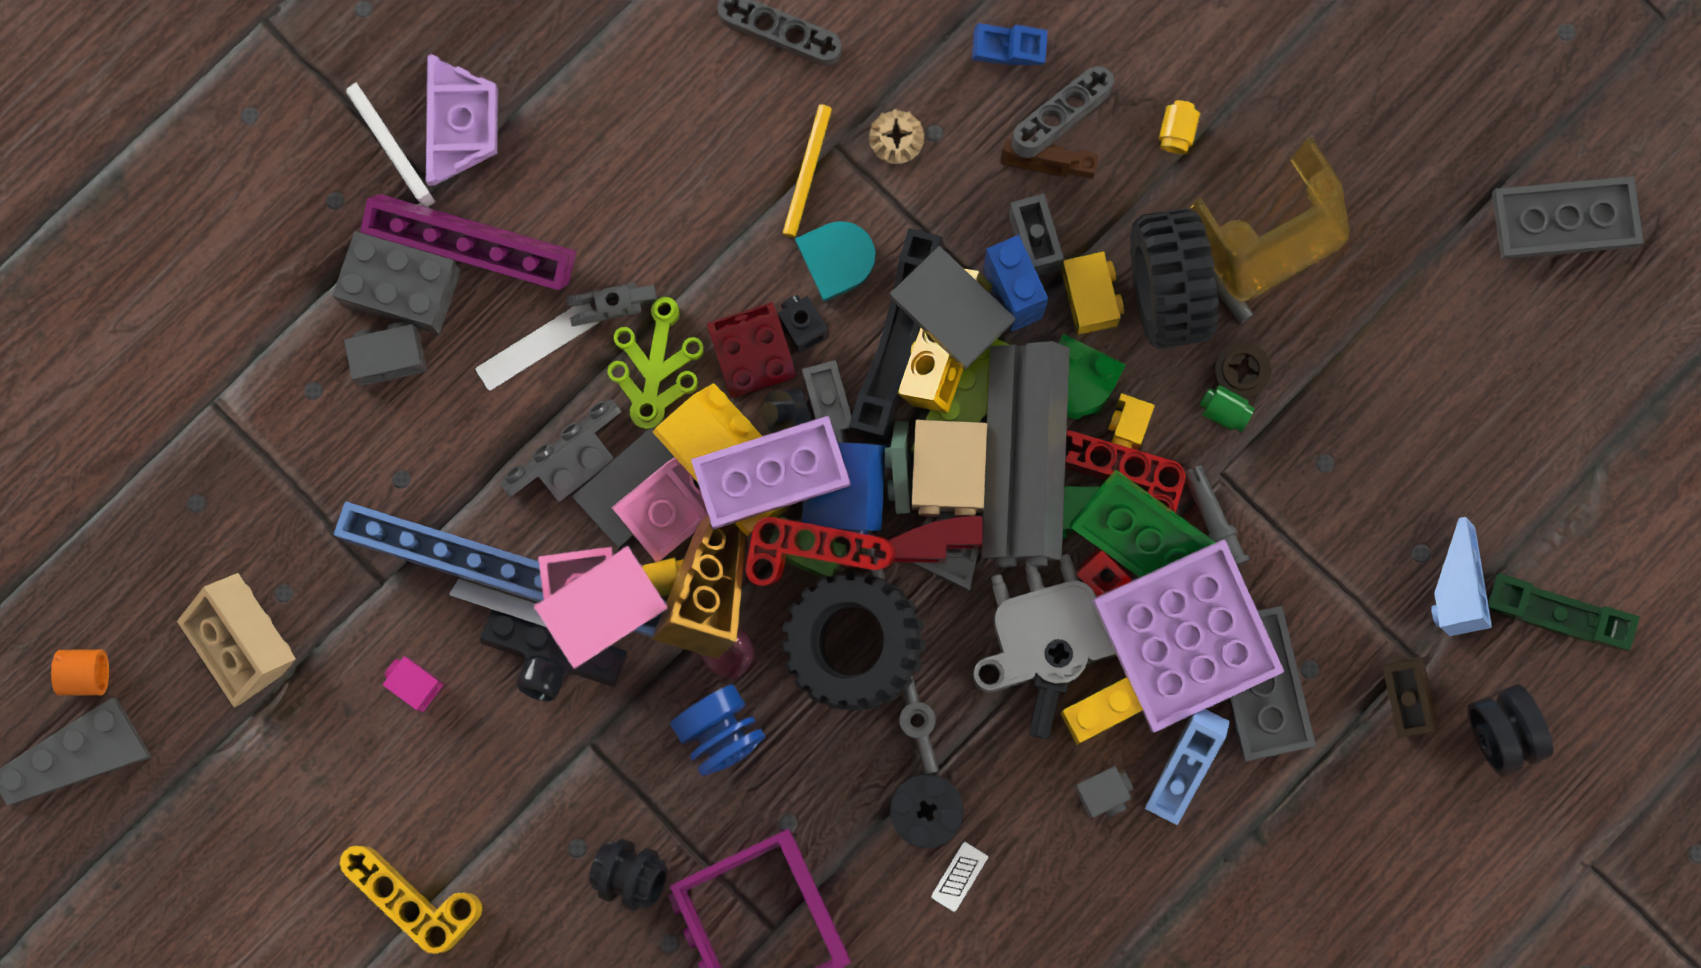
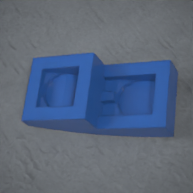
M978 23L974 27L972 60L1010 65H1043L1046 58L1047 30L1016 24L1011 29Z

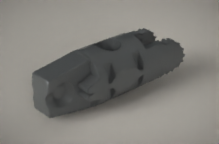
M636 283L566 296L568 306H580L594 302L596 304L597 310L579 313L571 317L570 320L573 327L642 313L641 307L651 305L657 300L654 285L636 288ZM611 300L618 301L614 306L608 305Z

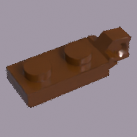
M1005 138L1000 158L1001 165L1067 178L1068 174L1090 179L1094 177L1098 163L1097 154L1083 149L1079 152L1067 151L1062 146L1050 144L1038 155L1026 158L1014 152L1011 146L1012 139Z

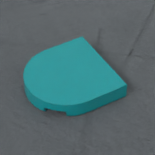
M843 221L832 222L795 238L798 249L823 302L859 287L868 279L875 264L874 244L870 236L861 227L853 223Z

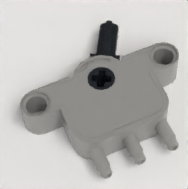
M1069 554L1062 555V560H1060V568L1065 581L1062 584L1044 588L1037 567L1026 566V578L1031 593L1010 598L1002 575L996 574L991 577L992 588L998 605L993 620L994 630L1001 654L979 661L972 675L975 686L980 691L986 693L1035 680L1033 687L1039 689L1029 735L1038 739H1049L1059 695L1066 694L1068 683L1074 681L1083 672L1087 664L1117 656L1092 601L1096 596L1088 585L1079 582L1075 565L1071 561ZM1056 647H1061V653L1067 656V659H1062L1059 664L1053 663V656L1048 655V651L1053 652ZM985 666L994 667L999 673L998 681L992 685L984 684L979 678L981 668Z

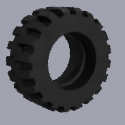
M1189 208L1140 215L1131 225V271L1133 273L1137 308L1139 309L1141 324L1144 327V333L1148 338V342L1158 349L1207 342L1215 335L1217 330L1218 296L1216 290L1217 281L1214 273L1215 266L1210 251L1211 246L1200 215Z
M838 572L836 576H824L818 579L817 585L814 587L807 586L800 593L803 597L799 603H792L788 610L793 614L790 622L784 621L782 632H787V642H781L782 653L788 654L789 661L785 665L789 674H795L797 677L795 684L801 691L810 693V698L814 701L840 710L878 708L882 703L891 702L898 698V693L902 689H907L913 682L911 676L914 671L919 672L922 661H919L920 651H925V640H921L920 631L924 630L922 619H917L915 614L917 608L914 603L906 599L905 593L900 588L888 583L887 580L860 572ZM854 607L863 608L874 614L882 626L884 634L883 651L878 662L870 671L861 675L849 676L835 670L828 661L824 649L825 632L831 620L842 610Z

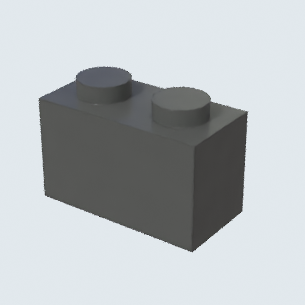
M1045 194L1011 202L1008 215L1014 235L1020 236L1037 275L1040 276L1061 270L1064 257Z
M397 322L388 325V330L374 332V330L370 329L355 332L353 334L354 337L344 339L351 379L359 387L427 372L420 332L413 324L408 325L407 322Z

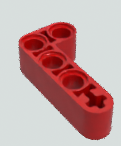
M1066 431V442L1070 443L1071 451L1065 457V469L1105 481L1117 470L1176 513L1185 483V472L1179 463L1074 431ZM1084 446L1087 447V450L1081 462L1078 461V458L1080 456V451ZM1096 451L1103 452L1107 455L1109 463L1106 466L1098 467L1091 462L1090 454ZM1130 461L1139 463L1142 467V475L1138 477L1128 475L1124 468L1125 463ZM1164 471L1172 473L1176 478V485L1173 487L1162 485L1159 481V473Z
M765 517L759 520L753 528L746 564V574L754 584H774L782 577L787 554L865 569L880 570L889 567L893 563L895 548L888 539L782 518ZM770 523L775 524L780 531L779 539L773 544L768 543L763 536L764 528ZM804 530L811 531L815 536V544L808 551L802 549L798 543V537ZM841 536L846 537L851 544L850 552L845 557L838 556L833 549L834 541ZM859 539L864 540L861 545L863 548H876L878 543L881 544L880 549L886 552V557L879 559L876 564L874 563V556L859 554L860 561H857L856 557L860 551ZM762 559L769 560L773 566V573L768 579L761 578L757 573V565Z

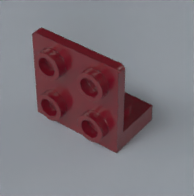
M773 302L707 323L721 370L732 398L796 377L795 368Z

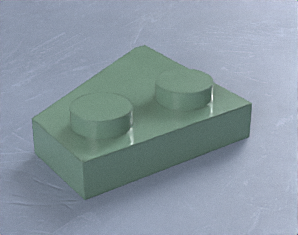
M909 421L895 422L891 447L885 448L886 469H892L893 480H888L889 501H895L896 514L910 513L912 505L911 455L908 452L907 441L908 433L910 432Z

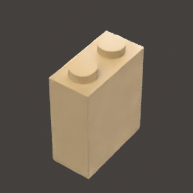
M916 420L912 510H919L918 515L938 517L940 516V511L954 512V517L976 516V513H983L987 423Z

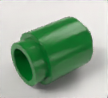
M1218 385L1215 390L1209 387L1199 404L1200 407L1204 408L1202 416L1230 431L1236 429L1239 432L1244 430L1255 409L1248 404L1249 400L1221 385Z

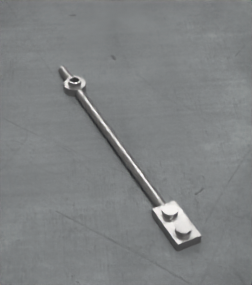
M836 360L802 369L815 419L829 416L837 443H848L845 431L850 430L849 424L852 416ZM868 530V535H873V532ZM862 547L863 553L874 556V550L877 547L871 549ZM868 569L870 575L886 580L883 569ZM913 680L907 689H902L906 707L900 714V727L908 737L916 740L924 773L930 774L939 771L929 737L935 726V714L927 704L919 701ZM919 714L924 718L923 726L919 728L912 726L910 719L913 715Z

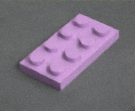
M829 416L691 459L713 529L851 486Z

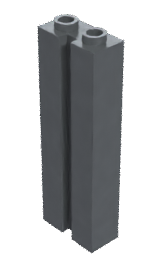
M1052 341L1027 343L1025 346L1015 344L990 346L981 557L995 560V566L1016 567L1017 561H1026V566L1046 567L1048 560H1062L1070 348Z

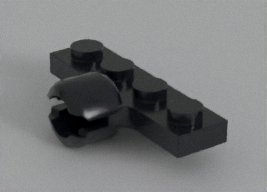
M493 609L480 637L481 644L525 659L517 679L518 688L528 697L545 702L556 699L564 678L569 674H575L615 688L627 658V651L608 646L584 663L573 668L547 627Z

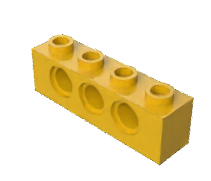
M964 269L990 293L993 285L979 271ZM920 328L916 342L911 346V356L898 394L913 407L948 413L963 368Z

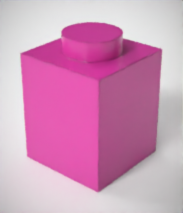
M403 656L401 660L396 659L388 667L384 675L387 679L382 684L420 712L426 710L444 686L442 681L406 656Z

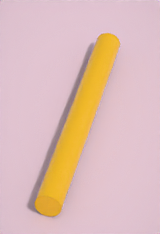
M826 105L818 106L782 233L787 237L796 238L832 108Z

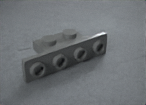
M609 399L607 402H598L589 410V415L579 423L573 422L565 427L560 433L561 437L551 445L547 443L539 447L533 453V458L523 466L517 465L509 470L504 476L505 480L501 482V486L508 496L512 497L539 476L558 502L562 501L614 460L595 432L620 414L622 410L612 399Z

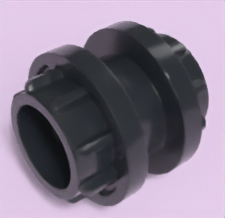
M622 838L617 842L605 843L599 849L591 866L589 881L592 884V888L597 890L600 899L612 902L618 895H621L622 906L634 912L640 907L643 909L648 908V906L652 907L657 902L663 891L668 870L667 866H665V861L659 859L657 851L645 848L639 855H636L634 843Z

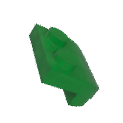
M1063 334L1058 344L1070 348L1067 418L1080 419L1083 415L1093 413L1097 415L1106 406L1126 364Z

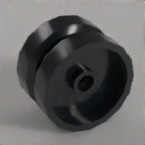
M1515 684L1498 691L1496 701L1487 696L1468 704V718L1474 737L1487 762L1501 777L1521 770L1524 760L1530 764H1536L1552 757L1554 749L1547 723L1533 697L1520 684Z

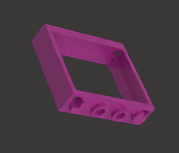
M790 829L670 885L672 894L668 895V898L672 904V909L676 915L682 913L688 926L683 929L686 940L691 949L697 947L703 960L698 962L699 968H722L687 891L780 846L832 956L831 960L814 968H842L851 963Z

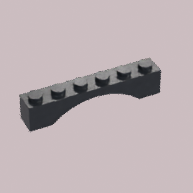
M908 228L898 261L893 290L938 246L945 251L946 248L942 236ZM892 300L876 354L864 384L859 391L849 428L854 436L883 444H888L901 400V396L898 394L899 387L911 356V346L916 342L921 328Z

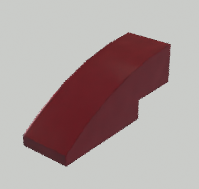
M982 516L957 517L936 521L914 528L891 539L890 542L895 548L893 563H946V549H981ZM880 547L874 550V563L886 557V552L882 551Z

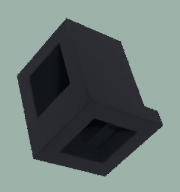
M798 295L792 296L780 305L783 310L778 312L779 320L799 354L829 338V329L808 295L802 299ZM805 314L808 320L803 324H799L795 321V317Z

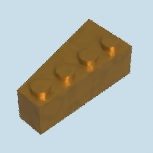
M707 515L697 525L665 604L667 609L662 612L653 634V640L716 659L737 642L746 535L735 523L713 529L709 515Z

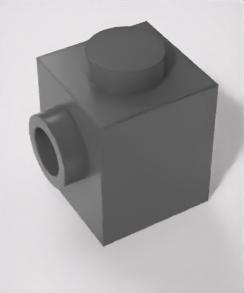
M1116 766L1074 786L1090 819L1102 813H1105L1108 819L1126 810L1124 802L1132 799L1129 791L1133 790V786L1124 770L1118 772Z

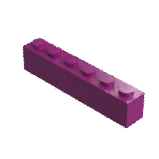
M382 194L367 199L360 233L556 290H560L569 284L577 251Z

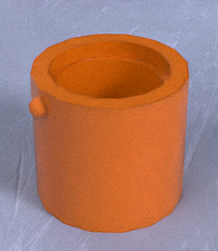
M58 650L53 657L51 666V680L55 694L58 696L103 695L109 682V660L105 650Z

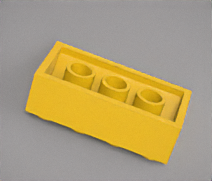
M714 383L693 394L653 431V434L697 482L691 459L763 437ZM791 505L735 522V524L748 536L752 533L755 524L765 517L776 518L787 511Z

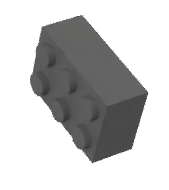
M354 231L332 297L343 307L394 322H407L408 325L413 324L417 329L440 335L461 270L452 259Z

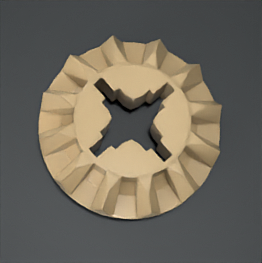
M894 109L888 113H881L879 118L872 123L869 141L873 152L881 160L892 164H901L912 160L918 155L923 146L924 132L920 121L913 117L910 112ZM895 124H898L900 133L907 135L901 138L899 149H896L893 138H887V135L892 134Z

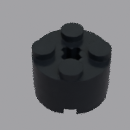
M923 774L908 779L897 789L892 798L890 815L896 832L906 842L920 848H935L949 842L958 832L963 820V804L959 793L951 783L939 776ZM925 801L929 806L934 804L937 806V810L933 812L935 819L930 822L925 817L919 819L917 813L921 811L920 804Z

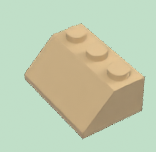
M238 573L204 586L177 621L233 707L241 705L281 677L296 660L289 645L277 632L271 618L263 611L253 596L252 590L245 584Z

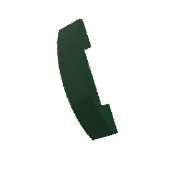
M1500 573L1496 575L1488 602L1489 609L1518 621L1574 639L1628 652L1631 650L1640 616L1611 607L1603 606L1601 608L1533 587V583Z

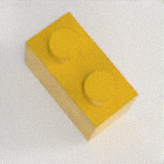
M1104 251L1064 260L1061 273L1077 335L1118 326L1121 318L1120 315L1124 314V305L1121 295H1115L1112 282L1116 281V273L1113 262L1106 261Z
M1126 677L1064 709L1060 715L1076 745L1140 713L1143 709Z

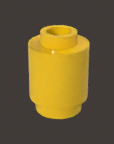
M1177 100L1174 102V105L1166 106L1159 140L1162 141L1160 146L1162 150L1174 154H1187L1188 148L1193 146L1200 113L1194 109V104Z
M675 558L642 565V569L660 597L670 595L684 559L676 561Z

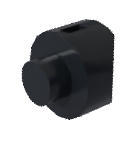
M801 388L773 390L767 396L761 411L762 419L772 433L811 421Z

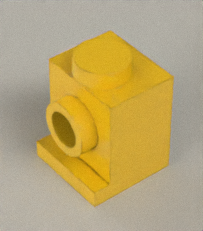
M1121 393L1116 407L1121 408L1122 412L1114 411L1108 430L1114 431L1111 443L1138 450L1155 405Z

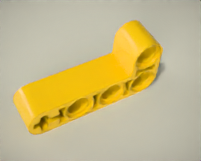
M349 847L341 856L340 867L343 873L428 953L436 954L449 951L481 916V901L472 893L453 894L437 910L371 847ZM365 856L363 864L369 870H378L379 868L380 870L371 875L366 869H355L358 863L355 857ZM384 877L390 878L394 885L393 892L388 897L382 896L378 889L379 882ZM461 899L467 900L471 905V913L465 920L460 919L455 913V906ZM411 901L415 902L420 910L419 917L414 922L407 920L404 914L406 905ZM436 926L443 928L446 934V940L440 947L433 945L430 940V933Z

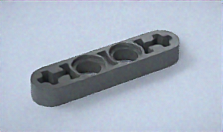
M719 0L718 2L719 19L729 28L819 65H833L841 57V41L831 31L755 0ZM734 4H737L739 12L747 16L749 15L748 24H744L746 22L745 16L739 13H734L732 17H729L726 7L732 8ZM763 15L771 17L774 21L771 29L767 31L757 29L754 24L758 17ZM798 28L805 33V37L800 43L793 44L785 38L786 33L790 29ZM811 35H815L814 42L820 46H825L827 42L832 43V50L834 52L828 51L826 55H822L821 48L812 43L811 49L808 50L807 47L810 45Z
M1100 66L1087 69L1017 125L1011 142L1014 152L1026 158L1034 157L1042 152L1110 96L1114 84L1113 74L1108 69ZM1093 82L1094 84H1097L1091 89V93H1089L1091 83ZM1069 97L1078 98L1083 102V106L1071 107L1067 104L1066 99ZM1054 116L1060 121V124L1048 126L1043 122L1042 118ZM1036 129L1037 133L1035 135L1034 142L1031 140H1027L1034 135Z

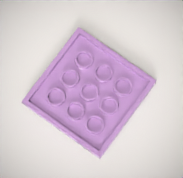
M1220 540L1092 599L1152 732L1163 729L1284 672L1226 540Z

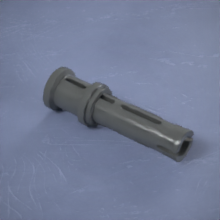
M1196 466L1193 471L1192 469L1185 472V482L1210 533L1207 537L1214 542L1226 540L1237 567L1251 560L1249 555L1243 553L1236 535L1238 531L1236 527L1228 524L1203 471V466Z

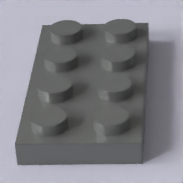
M1634 176L1497 188L1492 192L1501 259L1634 248L1644 244Z
M1282 606L1257 612L1284 672L1229 697L1243 762L1316 747Z

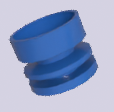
M733 684L705 697L670 723L683 745L695 740H699L701 743L690 755L693 762L706 755L709 756V759L697 768L702 777L713 772L723 771L748 756L757 744L766 738L761 728L747 735L744 733L756 723L753 716L740 721L736 720L735 716L746 704Z

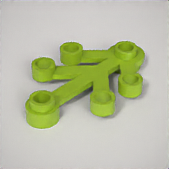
M669 297L657 299L651 307V314L656 324L649 360L637 345L635 335L630 328L621 327L614 333V342L617 347L625 350L646 379L644 392L642 393L631 380L629 368L624 362L614 361L608 367L610 379L620 385L632 402L630 416L633 423L639 428L646 430L649 428L654 429L662 423L666 407L683 395L695 392L698 388L697 377L690 371L680 373L676 380L677 384L658 395L660 382L689 361L698 360L704 354L702 342L698 338L691 337L684 341L680 351L664 361L669 328L680 317L677 303ZM663 305H668L671 307V311L668 315H660L658 313L659 308ZM627 333L631 335L628 343H619V336L621 334ZM690 344H698L700 346L696 354H689L687 352ZM617 367L625 369L624 375L620 378L613 376V370ZM686 377L694 380L690 388L681 386L682 380ZM644 406L653 407L654 410L651 416L644 417L641 415V410Z

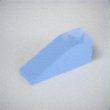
M1467 517L1458 519L1435 590L1436 605L1432 606V616L1437 627L1440 626L1449 636L1492 628L1476 529Z
M1207 709L1191 715L1145 809L1178 825L1226 738L1229 725L1228 720Z

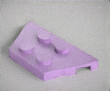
M428 55L426 183L428 186H434L497 154L498 88L496 84L482 77L477 78L471 75L469 71L458 66L455 68L442 62L434 55Z

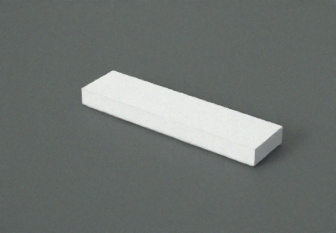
M355 83L348 87L346 92L421 206L428 208L434 204L435 200L358 84Z

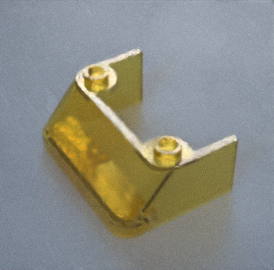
M1312 137L1303 142L1291 159V162L1307 185V196L1314 205L1309 210L1258 237L1253 228L1241 220H1233L1220 227L1202 198L1196 200L1190 208L1200 215L1201 222L1205 226L1206 236L1211 246L1210 251L1214 261L1215 272L1228 292L1238 300L1247 301L1255 298L1336 252L1349 238V226L1342 183Z

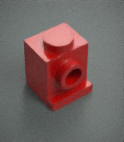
M1100 548L1095 550L1078 566L1076 573L1097 596H1101L1131 582L1133 577L1122 564ZM1104 569H1110L1113 571L1114 577L1110 580H1105L1102 578L1101 572Z

